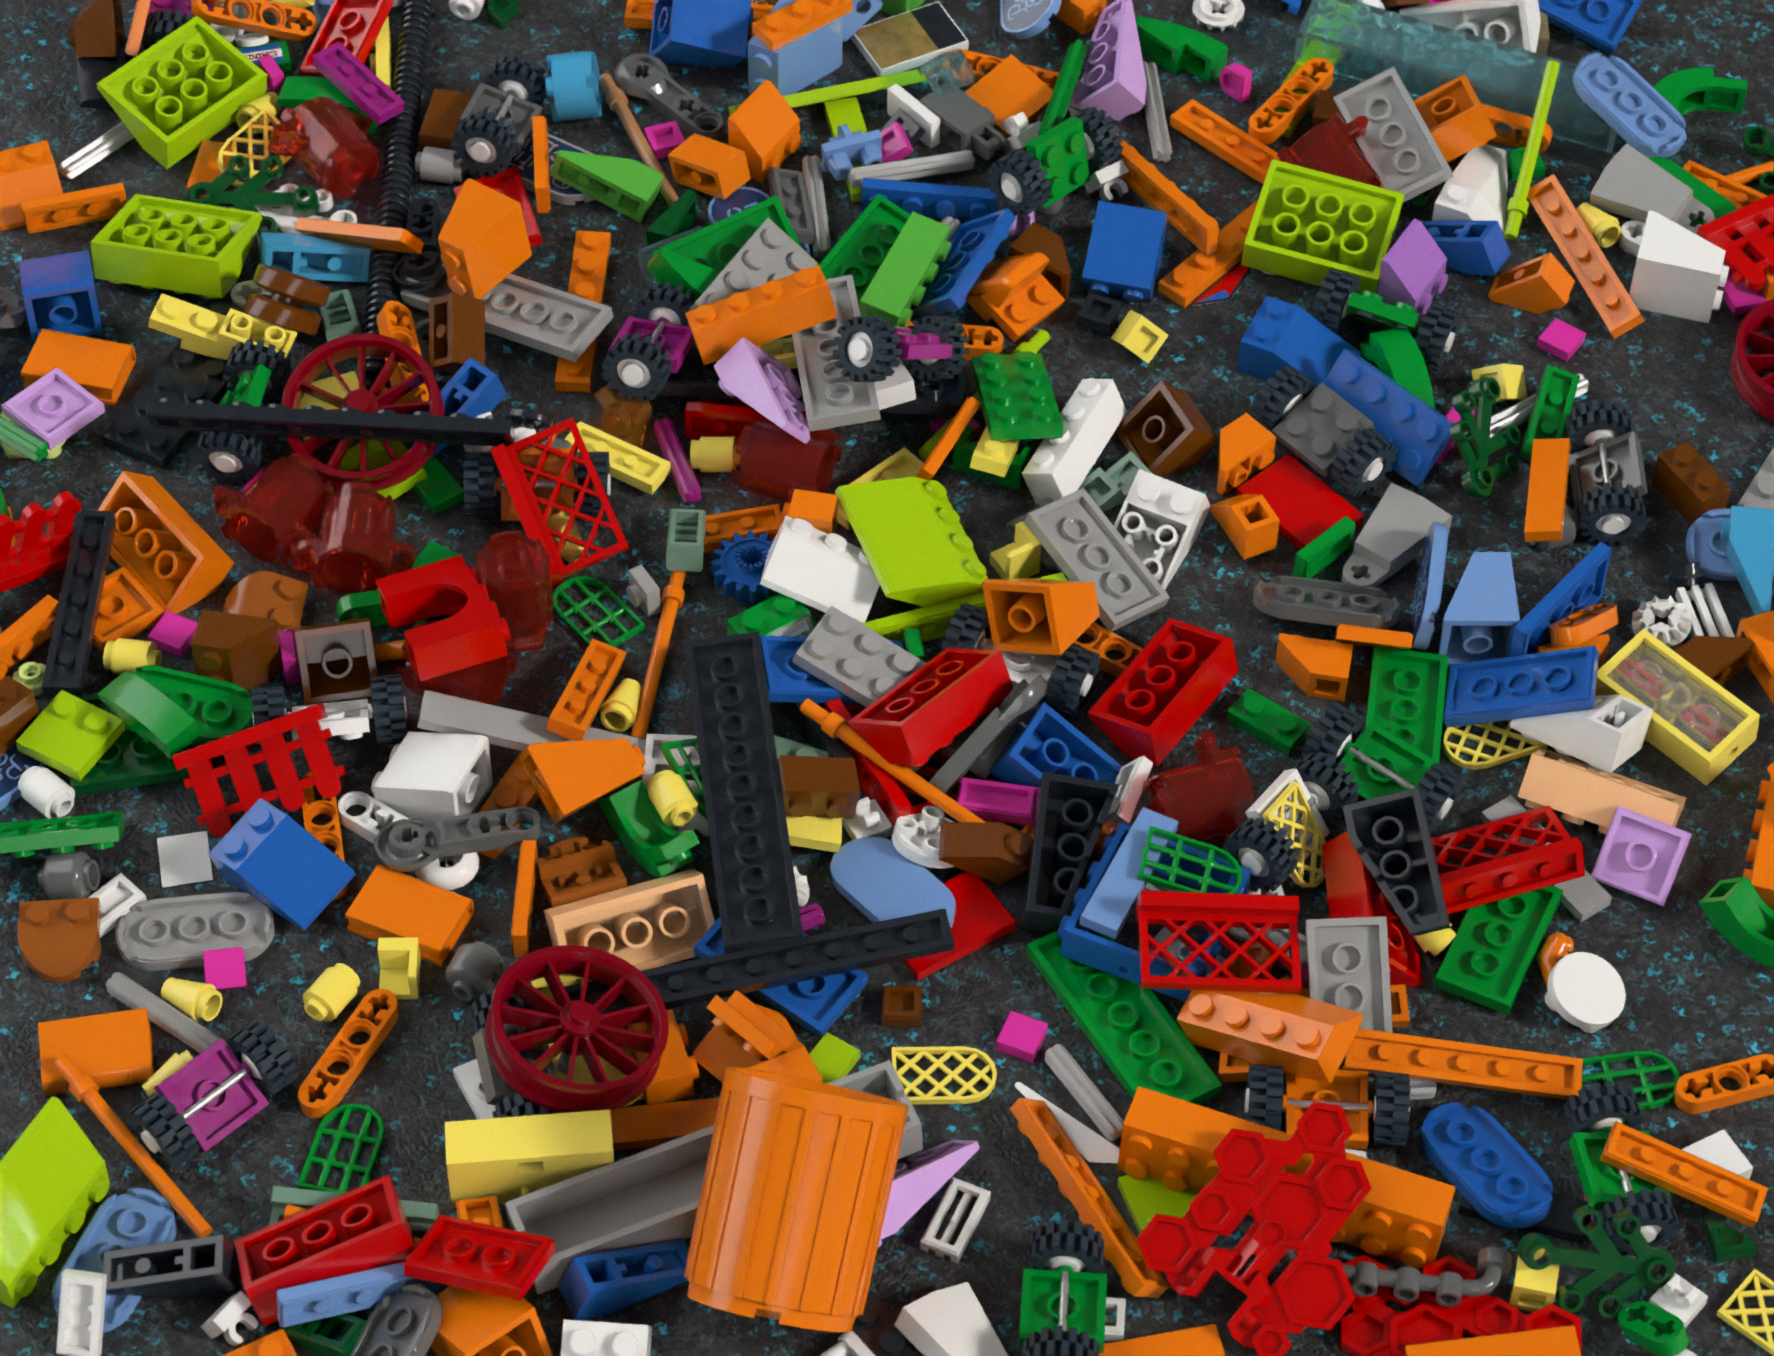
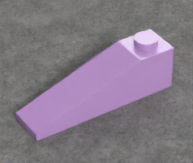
M1116 0L1101 12L1091 41L1095 43L1090 55L1085 58L1082 66L1085 71L1081 81H1077L1070 103L1078 105L1083 109L1091 108L1092 106L1097 107V111L1102 109L1106 112L1105 118L1111 116L1114 120L1120 121L1130 114L1137 113L1145 105L1147 81L1132 0Z
M742 337L714 365L720 378L718 382L720 388L730 397L737 396L781 429L806 444L810 440L807 419L801 414L805 407L800 400H797L802 395V391L791 368Z
M951 1140L910 1155L907 1158L909 1165L906 1163L896 1164L878 1247L882 1245V1239L896 1233L980 1149L978 1141Z

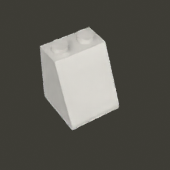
M1649 210L1629 296L1638 309L1709 324L1712 310L1719 311L1723 291L1717 290V287H1725L1730 266L1723 265L1726 251L1663 215Z
M409 731L401 744H396L393 747L389 762L383 772L379 771L375 775L371 785L374 799L409 819L432 822V819L475 813L493 785L489 739L483 735Z

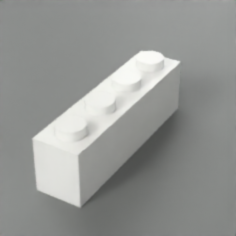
M1082 379L1060 413L1063 422V438H1044L1025 467L1022 475L1036 504L1047 498H1052L1056 501L1076 492L1124 418L1127 409L1113 379Z

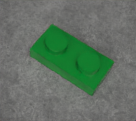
M1250 688L1230 707L1226 717L1228 722L1288 757L1307 737L1311 727L1309 722Z

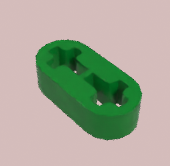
M377 590L345 595L337 602L336 608L339 621L369 617L370 627L389 624L382 612Z
M1635 1301L1623 1307L1619 1312L1618 1320L1625 1337L1657 1356H1675L1684 1351L1688 1346L1689 1338L1682 1320L1650 1302Z

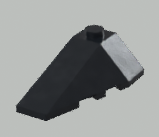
M1419 787L1344 805L1343 811L1351 844L1410 935L1414 937L1451 928L1429 819Z

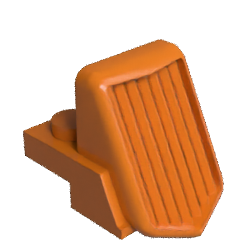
M1041 252L1000 258L987 264L980 274V281L970 289L965 297L966 302L986 323L993 319L1013 342H1016L1060 308L1065 299L1041 274L1050 261Z
M735 990L726 1002L716 995L706 1007L716 1015L712 1020L714 1026L695 1048L693 1055L701 1066L723 1083L726 1067L749 1068L805 1045L797 1039L788 1019L783 1014L754 1004L738 990Z

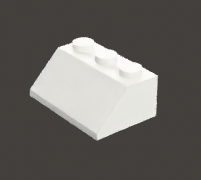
M785 516L768 551L760 585L824 613L833 606L860 623L866 621L880 586L863 549L848 543L838 534H827L814 528L806 520L800 518L793 519Z

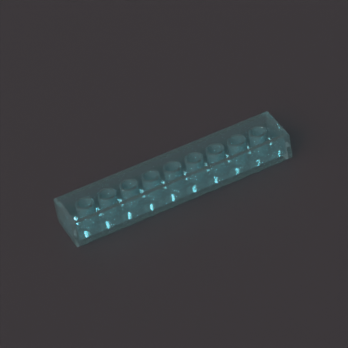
M1312 0L1297 34L1293 57L1294 62L1304 64L1312 58H1325L1332 62L1335 74L1363 82L1394 67L1409 95L1418 98L1465 74L1480 103L1531 118L1534 116L1547 61L1554 60L1560 63V68L1546 123L1553 130V137L1612 154L1619 136L1575 91L1572 76L1577 65L1353 0Z

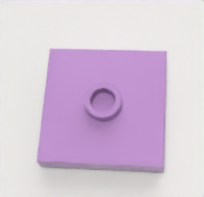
M57 367L1 405L5 416L23 430L45 442L49 450L55 448L105 412L103 402Z
M1618 806L1591 876L1598 882L1664 907L1692 834Z

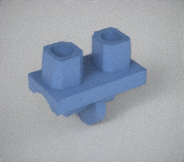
M847 124L838 126V136L829 138L828 143L821 144L822 160L820 161L822 171H830L835 180L839 181L848 178V171L854 164L862 163L865 166L882 163V135L880 131L875 130L862 134L860 130L851 133Z

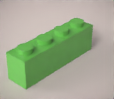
M913 211L859 303L860 315L881 317V319H887L890 321L888 326L907 327L913 314L912 306L919 307L926 292L925 284H932L939 269L937 263L939 260L945 262L952 246V243L947 241L951 227Z

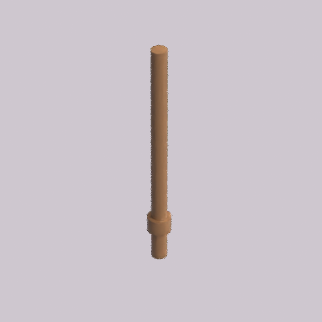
M604 73L600 76L599 83L606 93L605 100L611 111L617 113L644 164L665 175L660 193L668 208H670L679 198L628 108V99L622 89L617 88L609 73Z

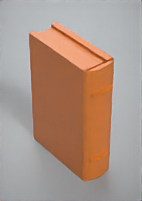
M42 329L20 372L25 380L23 387L24 389L57 367L106 405L115 406L135 365L136 352L134 346Z
M377 864L345 914V918L349 920L347 931L378 942V938L418 937L421 959L442 966L474 914V902L472 899L456 894L454 891H448L400 871Z
M147 1008L38 1023L41 1080L45 1097L61 1094L68 1095L71 1093L69 1091L70 1084L53 1065L55 1060L62 1055H67L83 1075L88 1074L98 1085L99 1089L146 1083L155 1073L150 1020H148Z

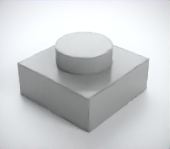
M642 564L630 569L629 586L626 590L633 606H640L648 618L660 613V588Z

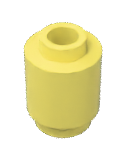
M700 437V440H692L690 447L692 469H700V472L735 473L736 466L743 465V445L736 443V437Z
M117 638L116 641L109 640L106 643L103 654V666L105 670L112 671L114 675H121L126 670L136 672L137 667L145 665L161 667L162 652L157 650L155 642Z
M671 770L660 771L651 777L648 782V797L663 822L670 827L688 824L698 811V803L683 778Z
M337 963L334 967H328L303 994L304 1009L307 1014L317 1021H333L357 995V987L360 985L358 975L350 967L342 963Z

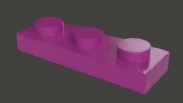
M339 41L313 55L312 65L377 125L404 112L405 102Z

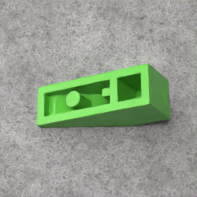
M559 150L556 154L550 176L638 222L642 221L657 198L665 176L635 159Z

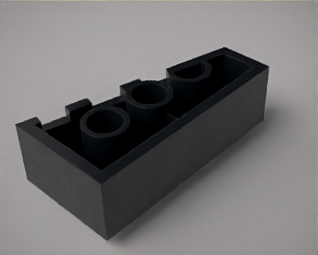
M1043 772L1036 792L1029 870L1026 873L1020 930L1048 935L1059 929L1063 917L1067 915L1120 784Z

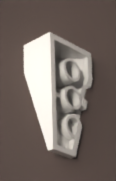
M1452 0L1399 9L1404 42L1439 51L1447 50L1462 54V57L1470 59L1475 57L1490 61V64L1498 66L1533 64L1535 62L1541 25L1538 0Z
M1487 144L1470 150L1454 170L1453 178L1447 180L1434 205L1432 221H1498L1504 235L1507 224L1508 151Z

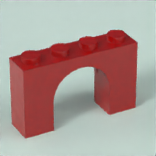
M461 555L375 580L381 609L391 629L434 616L453 615L438 622L404 631L410 663L420 682L508 656L505 641L510 639V632L504 617L500 618L495 601L489 600L487 589L484 583H479L474 566L468 568Z

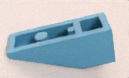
M261 232L259 263L279 268L311 280L368 282L370 247L293 233Z
M1732 506L1728 519L1722 518L1720 540H1726L1727 558L1754 615H1759L1771 611L1774 561V509Z

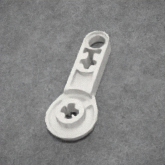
M361 791L348 792L338 801L341 824L374 845L375 838L379 833V826L385 827L391 822L409 819ZM353 805H361L366 808L365 812L358 816H351L345 812L347 808ZM411 841L404 842L403 844L409 845L411 844ZM477 852L441 857L425 868L414 871L419 880L446 890H453L463 887L473 880L479 870V857ZM445 861L446 867H440V863ZM453 861L454 865L449 867L447 862Z

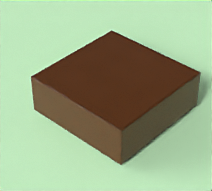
M882 985V1026L922 1027V986Z

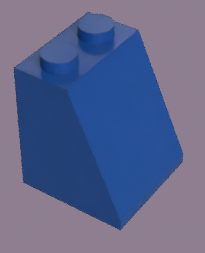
M654 0L649 54L660 58L664 63L734 68L748 56V42L750 41V39H747L748 28L752 24L754 10L750 8L751 0Z
M1098 200L1082 275L1083 289L1103 297L1108 296V294L1122 296L1124 300L1134 303H1140L1143 300L1151 301L1168 237L1167 212Z
M89 250L19 261L22 294L33 345L42 329L80 336L103 333Z

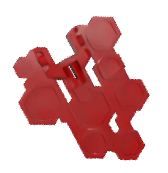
M1313 1101L1297 1121V1129L1288 1141L1264 1138L1263 1133L1232 1128L1213 1151L1220 1171L1207 1187L1204 1186L1190 1203V1209L1182 1218L1156 1214L1136 1238L1147 1268L1149 1270L1165 1272L1170 1287L1180 1295L1198 1298L1217 1273L1245 1294L1248 1298L1227 1324L1232 1337L1242 1346L1254 1348L1258 1356H1284L1292 1347L1287 1333L1300 1334L1305 1327L1331 1331L1356 1300L1341 1260L1327 1258L1333 1251L1330 1241L1372 1190L1362 1163L1346 1159L1345 1143L1353 1133L1344 1110L1340 1105ZM1305 1153L1313 1155L1314 1161L1303 1175L1281 1172L1286 1165L1295 1166ZM1249 1211H1251L1255 1223L1233 1250L1211 1246L1219 1235L1229 1237ZM1288 1250L1299 1251L1270 1287L1267 1276ZM1254 1256H1256V1259L1252 1262V1264L1248 1267L1244 1274L1241 1277H1239L1238 1275L1242 1272V1270L1246 1267L1250 1260Z
M1365 1255L1344 1263V1265L1355 1266L1358 1262L1366 1261L1376 1264L1379 1269L1388 1270V1267ZM1450 1255L1423 1266L1422 1274L1438 1276L1443 1272H1454L1462 1276L1463 1279L1476 1280L1475 1268ZM1377 1285V1292L1373 1296L1363 1297L1354 1293L1356 1300L1351 1305L1353 1313L1341 1318V1350L1352 1356H1406L1405 1346L1463 1339V1332L1472 1337H1481L1573 1325L1575 1326L1580 1352L1582 1350L1581 1318L1554 1304L1525 1315L1518 1311L1517 1307L1498 1297L1493 1298L1487 1294L1475 1297L1461 1296V1303L1458 1306L1445 1307L1437 1303L1436 1293L1419 1291L1417 1300L1404 1302L1394 1296V1287ZM1391 1300L1404 1308L1410 1305L1416 1307L1399 1313L1387 1307L1384 1303Z

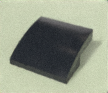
M119 50L116 57H76L75 69L80 107L113 112V108L98 90L97 83L134 59L135 56L127 55L125 50Z

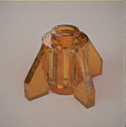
M607 386L601 388L595 393V396L602 409L605 410L602 422L594 426V428L603 432L607 431L614 437H624L623 441L641 449L647 422L652 414L649 400L646 399L644 403H639L638 397H636L632 403L627 401L628 395L623 394L622 398L617 397V388H614L612 391Z

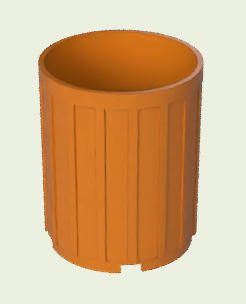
M726 1067L684 1277L689 1281L687 1297L701 1304L750 1318H755V1315L776 1319L782 1325L828 1332H851L856 1317L863 1315L909 1105L882 1096L799 1077L741 1067Z

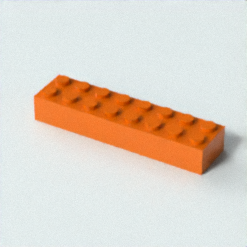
M1138 1086L1123 1123L1117 1170L1135 1179H1144L1148 1175L1163 1180V1184L1172 1191L1182 1192L1189 1188L1200 1192L1204 1186L1207 1187L1220 1171L1213 1151L1232 1128L1263 1133L1264 1138L1288 1141L1292 1135ZM1346 1152L1347 1160L1360 1161L1362 1163L1372 1190L1331 1242H1342L1360 1248L1371 1255H1382L1401 1261L1413 1268L1423 1269V1266L1435 1262L1445 1232L1456 1187ZM1305 1153L1295 1166L1286 1165L1281 1172L1303 1175L1313 1163V1155Z

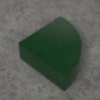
M488 0L487 10L490 21L496 27L502 29L520 12V2L516 0Z
M1705 1221L1703 1230L1715 1263L1755 1258L1757 1248L1748 1235H1742L1735 1229L1726 1226L1727 1223L1722 1221Z

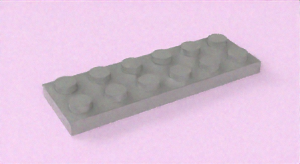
M509 274L481 298V300H485V332L573 362L578 360L613 319L612 308L513 274ZM447 277L441 285L432 290L414 292L404 289L400 294L403 304L429 312V300L453 292L448 286Z
M852 275L826 279L838 316L837 318L792 334L809 432L881 419L874 382H853L849 380L850 377H844L841 374L844 368H837L835 364L836 361L840 360V357L833 356V350H838L839 347L838 344H833L834 337H841L837 332L839 327L845 326L844 322L846 320L861 316Z
M833 606L829 608L795 653L792 663L866 708L926 664V662ZM998 707V709H1000L1003 713L1005 712V710ZM994 710L986 712L978 719V723L975 726L963 730L953 738V742L950 745L937 751L950 758ZM1020 723L1007 728L969 770L986 780L990 774L989 769Z

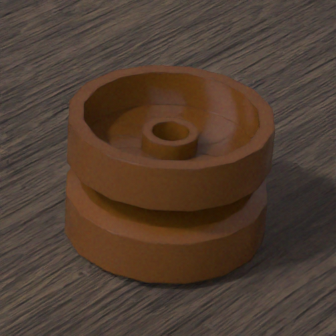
M259 263L253 281L257 286L271 291L272 294L270 296L259 292L249 293L243 311L293 331L316 335L322 318L317 312L303 307V304L306 303L317 307L326 306L332 288L303 276Z

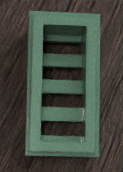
M349 289L331 292L326 306L317 307L322 318L321 323L327 342L347 335L362 334Z
M670 509L666 549V568L669 571H702L706 511Z

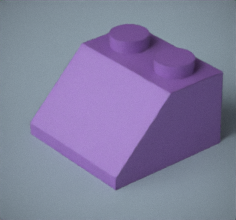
M1414 218L1383 258L1377 294L1383 297L1382 302L1395 306L1396 302L1408 304L1416 309L1415 313L1418 315L1426 314L1435 293L1440 294L1448 281V274H1445L1447 258L1421 221Z

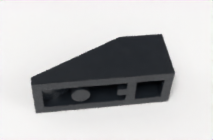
M224 1234L104 1252L103 1274H107L106 1294L207 1298L240 1292L241 1272L236 1248Z

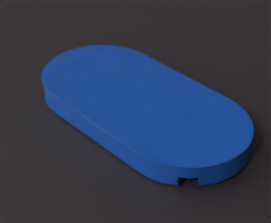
M1454 1102L1439 1105L1428 1112L1420 1132L1422 1150L1481 1216L1496 1225L1507 1228L1530 1227L1539 1223L1547 1216L1553 1200V1187L1549 1176L1490 1113L1474 1105L1470 1109L1461 1107L1462 1103Z

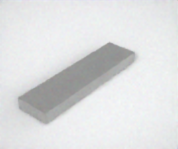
M1510 795L1482 811L1480 821L1485 824L1528 811ZM1539 823L1530 825V827L1544 830ZM1501 833L1495 836L1508 840L1511 834ZM1521 837L1519 842L1533 845L1536 840ZM1586 870L1583 877L1551 885L1563 890L1560 902L1580 923L1603 910L1611 903L1612 896Z

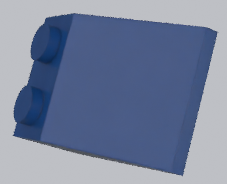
M1266 295L1240 341L1237 370L1267 380L1269 377L1273 379L1276 371L1280 370L1282 372L1283 367L1288 366L1290 368V366H1293L1314 382L1317 387L1325 381L1343 349H1349L1360 357L1361 352L1301 307Z
M1043 702L1027 718L1020 722L989 769V772L1002 783L1032 786L1038 789L1043 772L1115 784L1122 766Z
M262 798L246 812L208 853L224 880L241 891L252 894L257 901L263 905L266 904L272 911L303 931L307 929L356 875L351 867L290 816Z

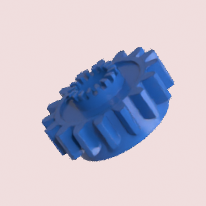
M748 531L746 538H742L738 533L733 534L734 542L721 541V549L714 550V560L711 563L715 586L723 587L724 596L729 595L736 599V602L741 601L755 604L779 594V592L760 585L768 551L774 539L771 542L768 541L766 532H763L758 538L754 537L753 531Z

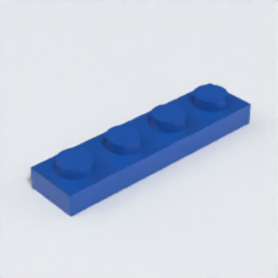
M863 178L861 212H864L878 194L909 214H912L914 211L928 218L944 219L950 216L960 221H971L998 211L999 202L997 203L994 199L997 197L996 192L991 193L990 189L871 178Z

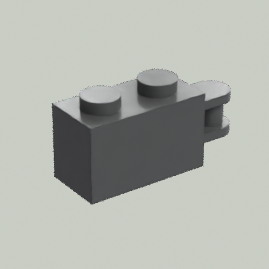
M947 81L919 100L920 103L940 118V141L955 152L970 150L972 154L975 152L984 160H989L994 156L995 151H1003L1007 148L1005 137L994 128L995 115L988 108L981 106L963 90H959Z

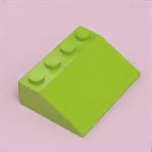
M197 15L98 82L97 88L141 147L168 169L200 147L202 140H210L236 121V114L241 105L265 95L267 74Z
M1272 159L1244 242L1241 265L1317 286L1321 285L1329 270L1334 268L1360 278L1358 294L1362 295L1364 290L1377 294L1382 260L1390 251L1405 194Z
M135 194L90 242L95 279L108 280L113 284L127 283L140 285L145 289L159 288L171 290L177 294L191 293L203 295L209 299L223 298L239 278L262 221V213Z
M912 476L843 485L835 490L887 598L927 607L984 592L982 582L988 579L986 568L979 561L973 549V543L966 535L960 523V517L950 504L946 496L947 491L942 484L935 480L929 481Z
M54 1096L49 1099L0 1161V1302L13 1309L22 1297H26L32 1292L36 1285L37 1277L47 1265H51L56 1261L64 1242L71 1233H76L82 1227L87 1212L95 1202H100L105 1197L110 1185L104 1159L60 1099Z

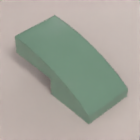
M1130 451L1106 472L1101 467L1097 468L1084 479L1078 490L1084 488L1102 512H1105L1125 501L1139 469L1151 474L1152 472Z

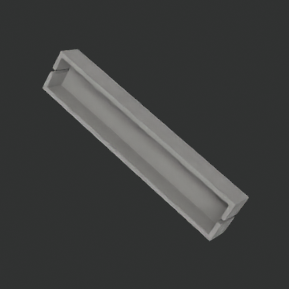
M890 1060L827 1083L882 1096L909 1105L898 1159L923 1150L922 1124L908 1095H904V1087ZM714 1125L505 1202L511 1230L555 1239L556 1251L533 1283L537 1294L559 1287L574 1257L682 1238L685 1240L692 1237Z

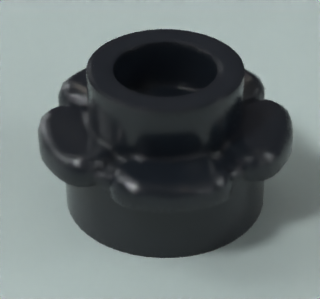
M1700 562L1671 565V576L1668 577V580H1676L1677 587L1698 585V577H1703L1704 572H1701Z

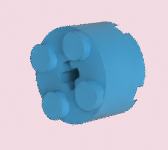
M580 51L547 55L548 74L552 76L546 77L545 83L547 96L554 97L555 101L551 103L553 121L560 122L601 117L602 91L599 92L598 81H600V73L595 52Z

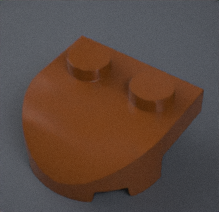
M270 571L252 573L244 577L232 588L224 603L223 612L276 619L278 633L292 631L294 634V628L300 626L309 583Z
M587 837L566 839L550 846L548 857L538 858L543 893L551 908L628 887L626 877L616 861L614 847L606 840H603L601 845L589 844Z
M99 898L20 902L18 943L26 968L29 967L36 972L41 980L61 983L79 978L83 969L92 962L96 964L102 949L100 943L101 904Z

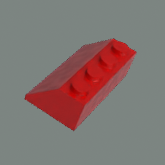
M1169 618L1088 711L1089 718L1126 756L1133 759L1144 756L1153 762V766L1158 767L1237 674L1238 666L1233 639Z
M947 647L848 722L851 729L889 764L906 765L908 768H916L925 764L929 759L928 757L935 751L950 745L953 742V738L960 732L975 726L978 723V719L986 712L994 710L996 707L998 708L1002 704V700L1009 695L1014 687L1001 651Z
M1348 831L1323 844L1324 862L1322 868L1326 878V901L1329 906L1330 919L1386 916L1390 985L1405 984L1406 987H1419L1422 985L1423 978L1418 943L1397 916V913L1350 842Z
M389 1175L234 1241L244 1291L263 1326L278 1321L276 1290L402 1263L407 1260L417 1246Z

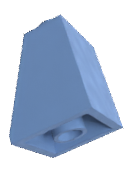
M778 0L769 14L797 0ZM843 16L774 51H771L753 35L748 42V93L752 94L767 79L775 85L782 96L794 94L838 69L842 65Z
M1473 552L1444 615L1437 654L1448 655L1447 668L1451 664L1509 657L1514 627L1520 622L1511 552Z

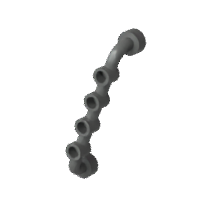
M1500 1247L1481 1249L1478 1253L1477 1271L1483 1277L1478 1280L1463 1279L1462 1276L1454 1272H1443L1438 1276L1421 1274L1419 1270L1413 1267H1401L1396 1271L1379 1269L1376 1264L1366 1261L1358 1262L1355 1266L1342 1265L1349 1282H1352V1291L1359 1296L1369 1297L1375 1295L1378 1285L1394 1287V1296L1404 1302L1415 1301L1419 1297V1291L1436 1293V1301L1440 1305L1455 1307L1461 1303V1296H1483L1492 1292L1498 1286L1500 1279L1510 1275L1512 1256L1507 1250ZM1288 1250L1280 1260L1284 1268L1289 1265L1295 1257L1294 1253L1298 1251Z

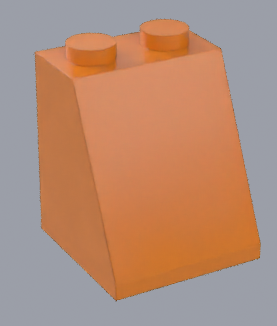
M471 178L466 180L438 236V242L441 250V259L445 265L448 277V286L454 294L481 299L532 256V251L520 202Z
M1036 578L986 579L982 582L995 651L1062 655L1100 616L1095 582Z
M627 738L533 743L527 746L518 756L554 824L593 804L602 797L634 782L645 773L642 766L646 764L639 747L636 744L631 745Z
M450 1286L436 1295L442 1306V1320L430 1347L438 1356H553L535 1307L524 1298L518 1301Z

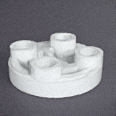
M925 806L922 808L921 813L897 818L892 834L893 846L903 857L916 864L939 869L955 867L938 860L941 825L954 821L944 817V811L938 807Z
M1575 952L1563 957L1550 971L1547 982L1548 991L1545 994V1002L1551 1010L1557 1011L1566 1021L1580 1027L1586 1033H1594L1614 1021L1622 1012L1626 999L1623 981L1614 967L1603 958L1587 952Z

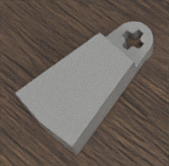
M1627 143L1604 168L1590 193L1591 205L1598 209L1646 223L1648 211H1655L1696 235L1698 228L1702 225L1698 224L1696 227H1691V220L1697 221L1699 218H1703V225L1715 220L1712 210L1693 197V189Z
M1391 483L1357 537L1353 553L1343 567L1341 582L1377 588L1378 585L1422 554L1424 542L1433 521L1447 525L1450 531L1452 515L1426 498ZM1361 574L1366 575V578L1361 577L1359 580L1354 578V576L1359 577Z

